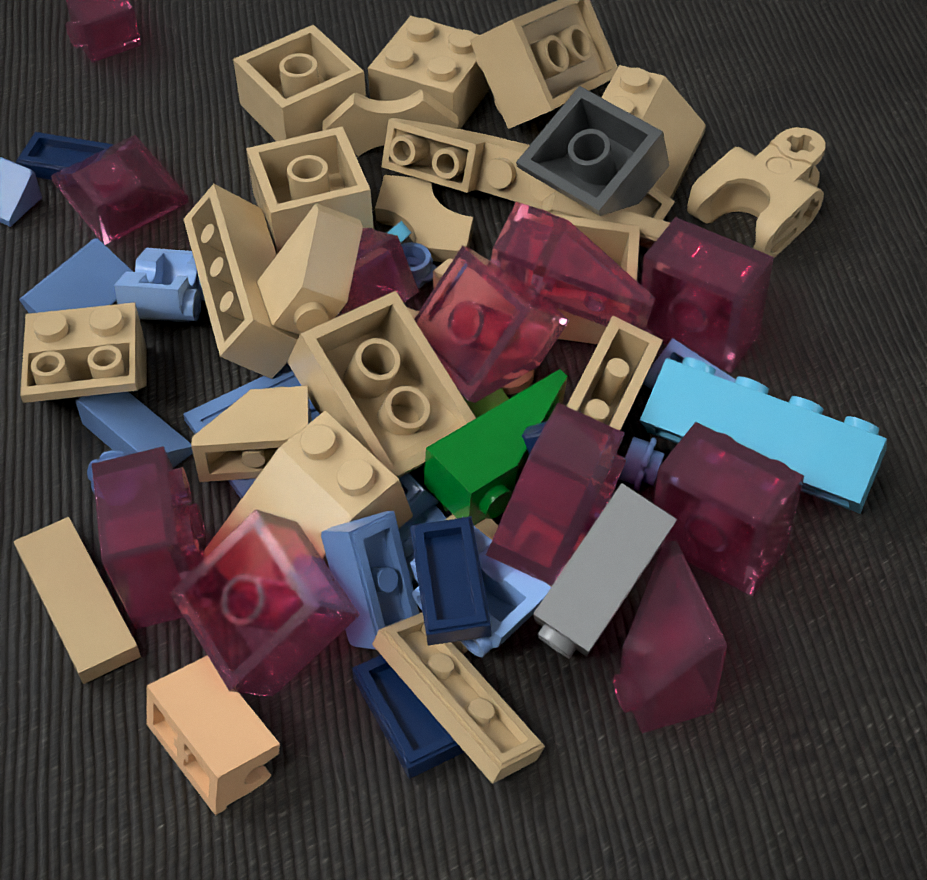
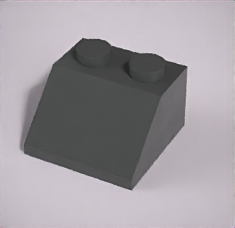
M581 86L575 90L516 161L517 167L599 216L639 204L670 166L663 131Z

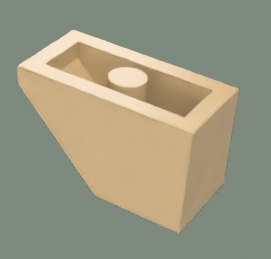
M315 203L257 281L273 327L300 335L307 330L334 319L348 301L363 229L359 219Z
M308 386L250 389L192 436L191 447L199 482L257 478L278 448L312 421Z

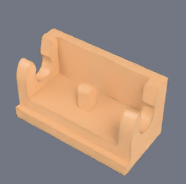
M209 655L147 685V726L215 816L226 810L227 805L252 792L271 777L264 764L279 754L280 743Z

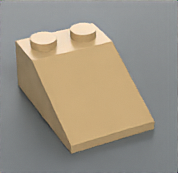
M557 0L514 18L470 40L476 54L477 64L484 72L494 95L496 107L503 116L508 129L565 104L579 86L590 91L610 81L618 69L590 0Z
M396 291L301 333L287 361L301 386H308L309 399L315 409L320 414L324 411L329 413L397 478L425 465L426 447L476 419Z
M324 411L278 448L203 552L268 624L277 631L333 584L321 538L322 531L385 511L395 512L398 528H400L413 517L399 478L329 413Z

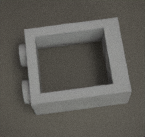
M621 483L534 612L535 622L542 626L537 634L538 638L568 659L571 658L575 650L587 657L668 536L677 519Z

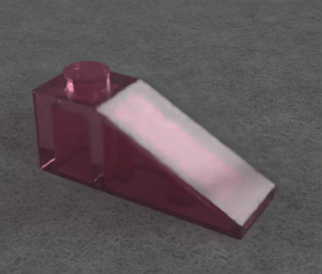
M67 0L66 3L71 21L65 23L67 34L74 48L81 47L92 63L141 46L134 9L127 0Z
M516 201L492 250L487 283L606 327L612 316H615L646 331L656 298L569 220L553 215L546 210L536 209Z

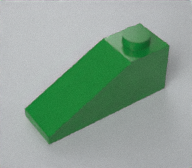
M561 369L555 371L426 447L424 485L456 518L472 516L473 525H476L485 518L493 519L498 517L510 506L533 466V461L522 434L526 427L560 417L567 375Z

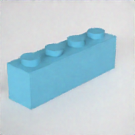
M685 357L682 363L669 358L665 359L640 418L642 425L648 433L861 514L886 452L887 438L878 435L880 429L877 426L851 416H847L844 422L822 415L824 409L820 405L801 397L791 396L789 402L767 395L769 392L768 387L746 377L738 376L735 383L715 376L716 369L694 358Z

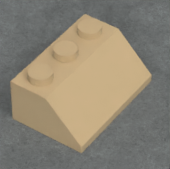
M619 65L601 98L663 131L670 166L654 186L673 199L705 133L706 124L665 76L647 72L641 68Z

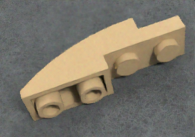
M396 118L389 119L381 165L383 168L466 193L478 190L539 209L542 208L543 200L556 191L517 167L516 161L530 145L441 125Z

